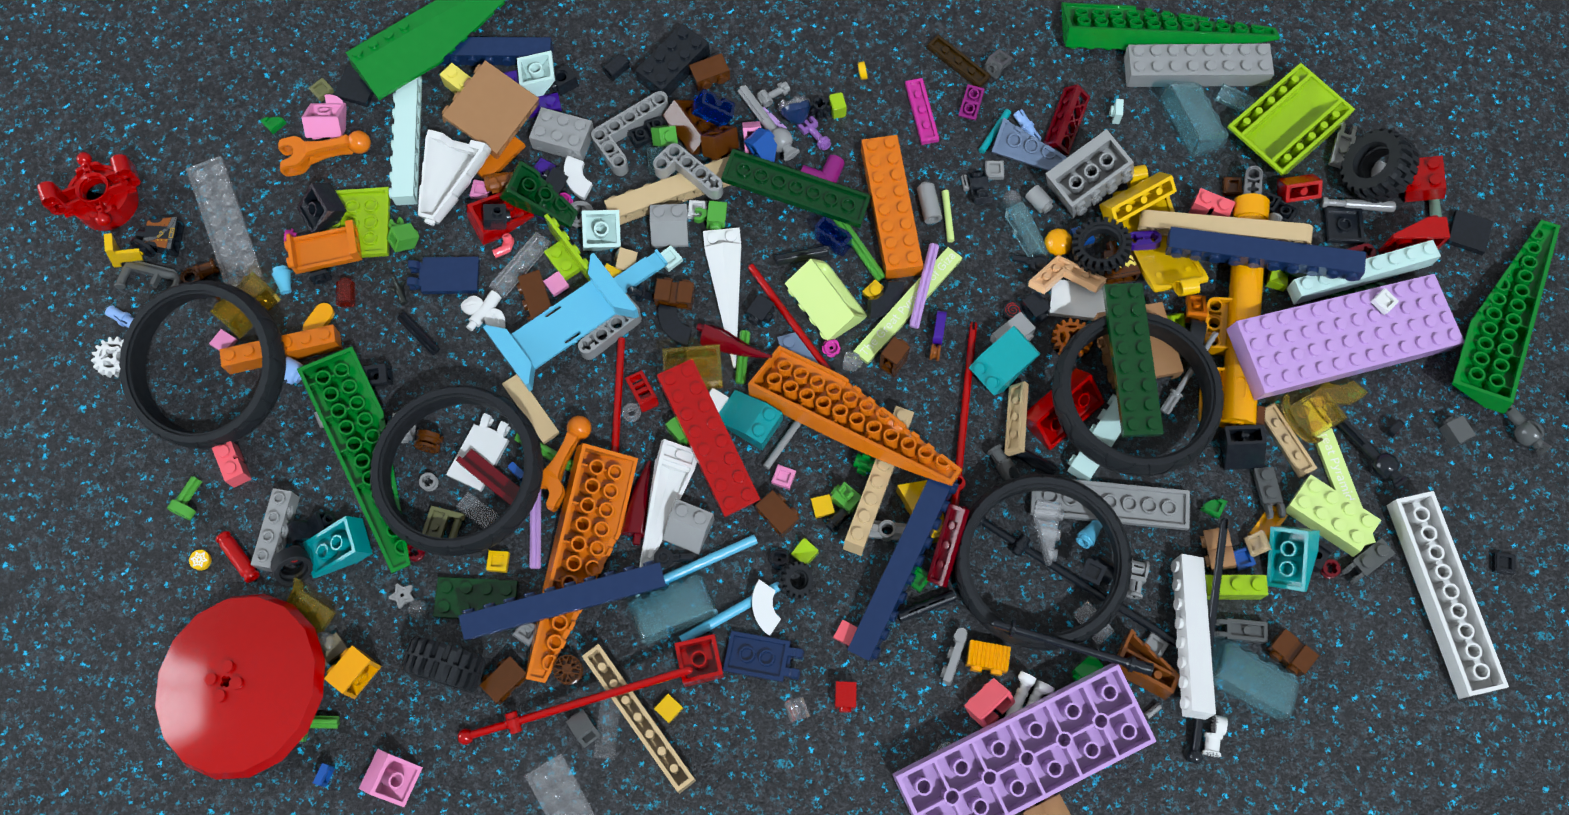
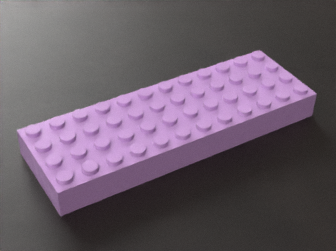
M1435 274L1239 320L1226 329L1254 401L1451 351L1464 343V339ZM1384 288L1399 301L1385 315L1370 302Z
M1109 664L893 773L892 776L911 815H1015L1156 742V739L1119 664Z

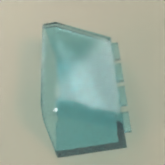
M1172 82L1167 84L1160 101L1190 156L1193 158L1223 147L1229 136L1228 131L1221 124L1220 117L1212 108V103L1207 99L1202 85H1199L1197 82Z
M698 574L692 575L684 583H673L668 586L669 589L662 592L657 590L650 593L648 598H637L631 602L632 605L629 606V610L644 646L718 615L716 605L703 576H698Z
M1234 642L1223 643L1212 663L1214 686L1278 721L1290 718L1294 711L1300 685L1297 677L1291 673H1284L1278 670V666L1273 663H1266L1260 660V657L1255 653L1245 652L1240 649V645Z

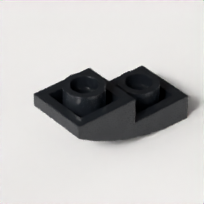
M660 116L646 120L643 126L628 130L627 136L635 148L652 142L651 127L663 126L665 123Z
M1268 191L1263 193L1270 200L1269 213L1280 214L1283 222H1292L1299 209L1283 203L1280 196Z

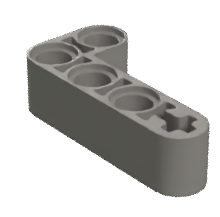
M670 144L654 159V170L658 178L665 179L677 170L709 198L717 200L722 197V180L679 144Z
M627 293L626 295L637 308L639 317L631 318L615 315L582 338L578 343V349L584 359H594L615 343L618 338L623 337L641 322L640 309ZM616 324L622 325L620 328H613ZM600 336H607L604 340H599Z

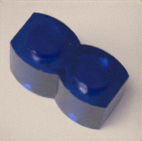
M822 217L815 225L814 236L817 241L829 246L835 254L844 256L851 248V234L847 230L837 227L831 219Z

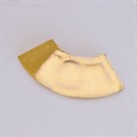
M1352 380L1345 385H1334L1329 382L1323 383L1312 396L1314 398L1320 397L1322 402L1330 405H1349L1359 401L1368 392Z

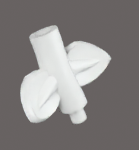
M491 290L484 302L477 296H470L465 299L461 304V309L464 313L472 315L468 319L470 322L466 327L473 331L475 327H480L485 322L489 326L505 328V316L501 310L496 308L501 300V296Z

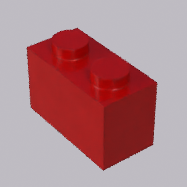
M1314 174L1280 178L1277 180V196L1282 197L1285 203L1322 198L1323 180Z

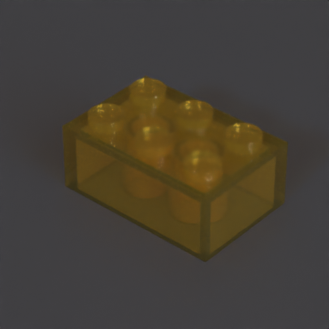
M253 271L246 275L236 286L257 299L268 312L281 300L270 286ZM225 299L216 303L210 311L239 339L253 327L246 315Z
M720 344L662 349L664 371L693 359L707 389L723 388Z

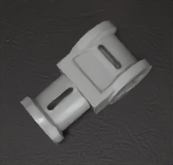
M1132 558V574L1126 595L1127 598L1142 599L1141 590L1149 573V561L1140 562Z

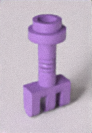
M812 115L808 117L810 123L805 120L803 125H797V128L803 135L810 133L818 141L817 147L819 149L827 150L831 146L829 137H823L816 130L818 122Z

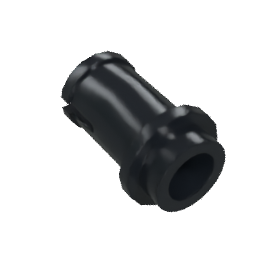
M841 507L831 519L826 520L825 526L831 532L838 531L839 526L850 515Z

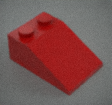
M502 192L467 204V218L483 245L502 238L505 233H510L533 218L534 214L500 199ZM483 204H506V211H510V222H507L506 230H484Z
M1429 216L1393 234L1378 250L1379 254L1392 252L1433 240L1437 249H1439L1450 238L1447 217Z

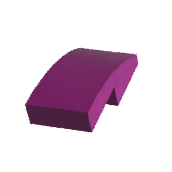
M967 85L959 117L976 121L985 88Z

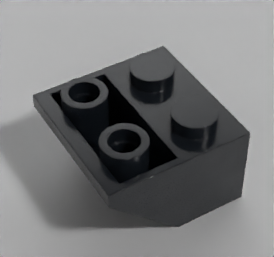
M1264 424L1225 426L1218 433L1224 470L1264 468L1267 445Z

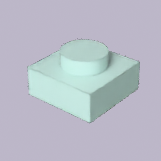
M1116 99L1114 106L1111 105L1109 116L1112 117V124H1119L1122 119L1124 99Z
M671 245L661 252V255L668 263L664 267L668 272L683 261L682 257Z

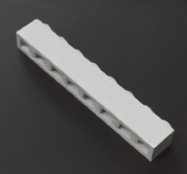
M1181 554L1171 564V571L1173 572L1172 589L1174 590L1175 597L1173 607L1176 612V647L1178 648L1179 657L1177 666L1180 673L1178 684L1179 688H1181L1180 707L1182 709V716L1206 720L1216 714L1204 558Z

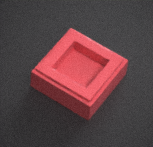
M842 620L833 639L849 646L858 627Z

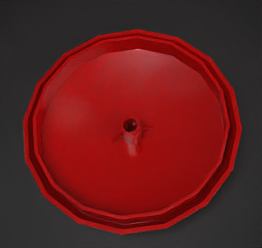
M267 594L232 596L197 614L177 635L158 672L155 709L164 740L186 767L216 780L250 778L281 762L308 733L323 698L325 658L315 627L293 604Z

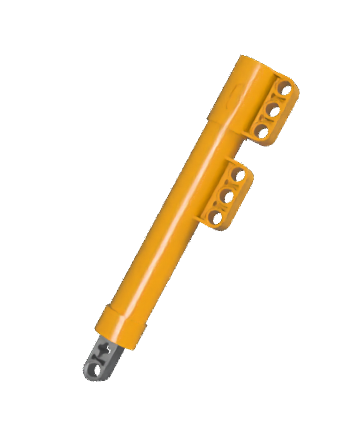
M1250 166L1246 170L1243 194L1234 199L1235 204L1232 217L1269 220L1270 200L1262 195L1263 171L1260 167ZM1231 265L1229 298L1213 297L1207 302L1208 316L1205 320L1207 330L1203 345L1206 344L1214 331L1218 332L1219 334L1214 340L1217 344L1211 345L1208 352L1211 355L1224 356V367H1217L1224 393V406L1219 427L1222 428L1225 426L1256 425L1258 400L1254 401L1226 329L1236 321L1261 315L1264 268ZM1211 307H1218L1219 310H1212ZM1216 324L1218 325V327L1212 328L1209 325ZM1200 388V390H1199V404H1198V420H1199V422H1200V420H1201L1202 410H1203V400H1202L1201 388Z

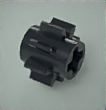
M821 96L813 98V103H810L811 115L817 117L818 120L823 117L827 118V112H831L829 99L826 100Z

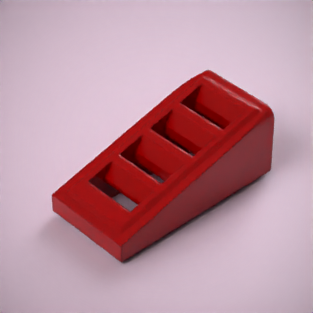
M642 370L625 378L642 412L659 405L657 396ZM640 379L643 380V381L638 382V383H636V384H634V385L632 384V383H634V382H636V381H638V380H640Z

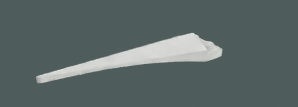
M740 228L703 231L705 253L724 330L737 337L741 266ZM730 354L732 365L735 369L737 355Z
M666 439L661 440L658 456L655 459L639 568L643 567V563L654 560V554L659 549L663 540L670 513L676 500L681 499L697 463L690 448Z

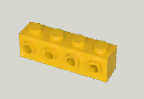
M1158 172L1099 204L1103 219L1104 217H1109L1108 222L1110 223L1112 219H1115L1117 225L1119 222L1177 192L1173 176Z

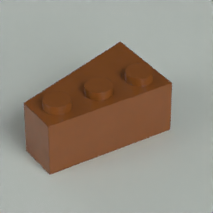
M1131 629L1124 636L1116 655L1125 658L1133 655L1136 656V659L1154 663V670L1152 675L1148 676L1135 671L1128 672L1125 666H1119L1127 680L1166 700L1174 693L1180 675L1162 657L1159 658L1150 649L1151 647L1135 635L1136 632Z

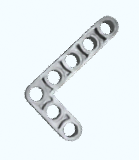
M657 91L592 130L591 137L594 147L615 175L624 176L629 170L626 156L616 143L627 137L628 130L643 126L646 120L662 116L666 112L669 103L665 92Z

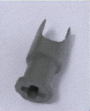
M1001 444L987 452L988 456H991L995 462V468L1004 481L1011 479L1009 474L1014 478L1021 476L1011 458L1004 454Z

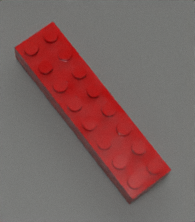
M693 359L658 374L657 380L723 517H728L759 502L761 499Z

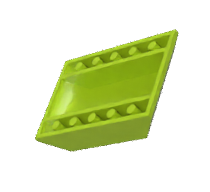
M1300 63L1230 123L1227 128L1282 176L1288 174L1333 134L1354 112L1355 108Z

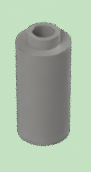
M923 182L917 187V193L924 222L926 224L937 223L942 220V214L935 185L930 182Z

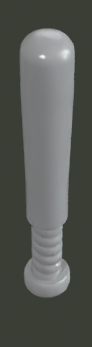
M1325 196L1320 201L1322 208L1337 206L1379 212H1394L1396 210V203L1394 201L1371 203L1357 199H1328Z

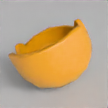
M1060 228L1051 230L1044 239L1045 249L1055 256L1069 254L1072 250V236L1067 230Z

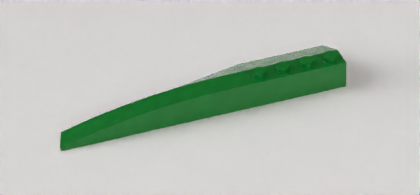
M435 0L345 53L355 71L378 100H381L444 61V57L448 53L452 54L460 42L467 40V36L471 32H475L494 14V10L498 7L501 8L505 4V0Z
M1065 2L1061 4L1063 40L1065 46L1072 49L1083 47L1087 49L1103 48L1105 50L1121 49L1126 51L1128 45L1256 44L1279 40L1280 38L1276 28L1252 24L1251 27H1248L1242 22H1235L1233 25L1225 23V20L1217 19V22L1208 21L1209 17L1179 13L1178 16H1175L1170 11L1164 10L1162 13L1153 12L1151 8H1145V11L1136 10L1137 6Z
M1544 220L1539 222L1469 323L1452 385L1485 408L1505 414L1514 403L1560 225Z
M351 346L297 368L391 573L393 574L410 566L407 543L400 539L385 523L372 496L370 485L371 459L377 440L382 430L386 427L384 412L353 347ZM392 465V492L395 499V503L399 511L401 512L394 468Z

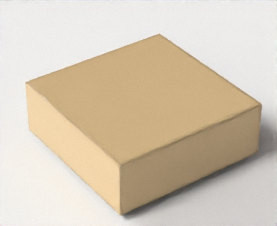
M1263 530L1244 538L1252 557L1271 550Z

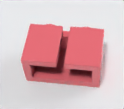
M1200 188L1189 213L1207 215L1210 208L1214 210L1211 215L1230 217L1235 201Z
M229 441L226 444L212 448L226 483L234 488L252 480L238 445Z
M993 678L974 697H971L964 707L970 717L984 728L999 719V716L993 711L994 709L1003 715L1015 703L1011 692Z

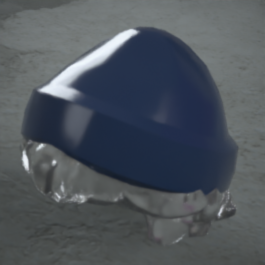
M802 95L803 97L795 96L787 102L782 99L778 107L782 117L792 124L800 125L804 123L811 107L808 97Z

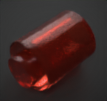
M342 278L336 282V305L338 307L350 308L355 306V282L349 278Z

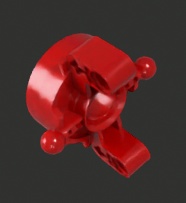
M80 152L76 157V161L81 166L75 169L76 175L66 189L61 190L55 183L50 181L41 182L37 185L42 205L52 214H64L66 218L75 215L83 224L91 229L108 231L122 226L134 215L139 201L137 186L140 185L141 181L136 166L126 155L118 154L110 158L111 166L97 161L92 162V157L89 153ZM99 183L106 184V189L100 197L93 200L87 199V192L93 186Z

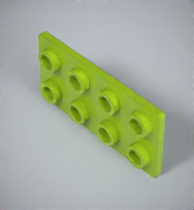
M548 214L544 215L551 234L558 241L544 251L546 257L566 281L581 271L589 282L588 260L586 258L582 259L580 251L575 244L571 245L569 236L565 231L561 232L557 220L554 217L550 218Z

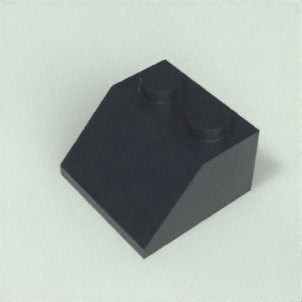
M311 183L297 206L311 234L325 231L338 224L347 211L331 183Z

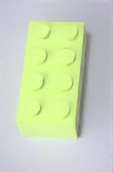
M1311 474L1302 483L1285 508L1288 515L1310 529L1320 530V536L1352 557L1361 552L1381 522V519Z

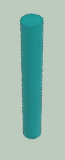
M1005 109L979 148L980 153L984 154L999 132L1003 118L1008 119L1011 111L1009 109Z

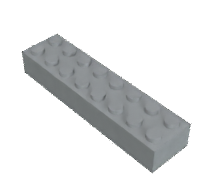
M1270 44L1128 45L1124 54L1127 87L1268 86L1274 76Z

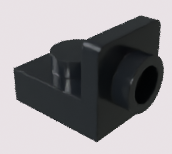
M330 267L310 271L308 274L309 279L314 285L325 284L327 281L332 280Z

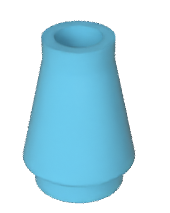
M285 265L274 267L272 269V276L280 290V294L291 293V270Z
M1092 520L1090 524L1077 534V543L1085 549L1093 547L1103 527L1098 520Z

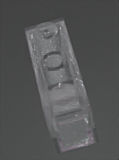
M1037 499L1032 523L1045 564L1050 566L1052 561L1056 562L1058 550L1054 548L1055 542L1060 540L1061 529H1058L1059 521H1063L1064 509H1061L1062 503Z

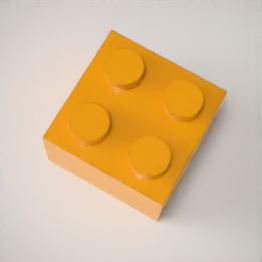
M351 646L343 651L340 656L341 659L337 664L332 665L328 669L327 676L324 679L340 693L355 699L382 666L362 650Z

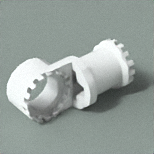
M1214 715L1212 718L1214 719L1212 720L1213 723H1211V733H1204L1206 739L1205 749L1202 750V754L1207 756L1211 754V757H1221L1219 752L1220 741L1223 739V735L1226 734L1228 719L1224 716Z

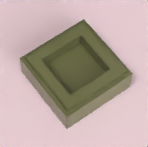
M323 78L309 87L310 92L320 102L325 100V95H331L335 92Z

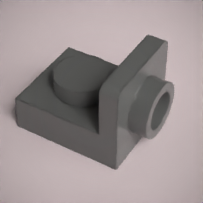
M998 49L988 57L983 69L993 78L997 79L1002 70L1011 64L1013 58Z

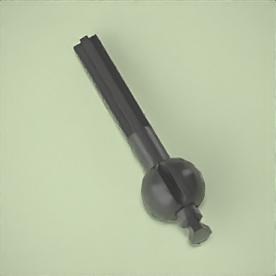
M1512 404L1505 414L1517 427L1514 431L1516 440L1521 445L1533 446L1538 457L1550 451L1552 446L1545 443L1542 439L1545 435L1543 426L1534 420L1527 421Z

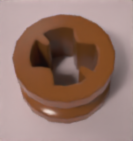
M932 343L929 360L936 359V361H939L941 345L935 346Z

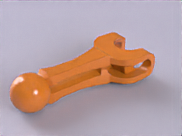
M354 131L349 136L345 134L338 138L324 141H303L297 136L283 138L278 142V149L282 154L291 156L280 162V172L285 176L301 175L312 164L339 155L363 154L371 146L370 137L363 131Z
M574 416L568 421L567 433L560 449L549 465L543 470L541 489H548L549 491L546 506L552 512L558 510L565 497L566 492L561 481L568 461L576 447L581 443L580 440L586 439L591 433V423L584 416Z

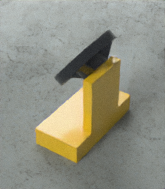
M112 233L104 234L105 252L114 268L122 267V262L141 261L143 256L154 257L156 252L150 245L137 238H132L130 241L134 249L120 250Z

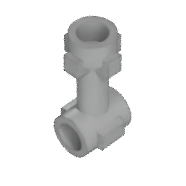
M778 83V88L769 93L766 90L758 92L757 99L759 103L764 107H769L773 103V98L780 94L787 95L790 91L788 83Z

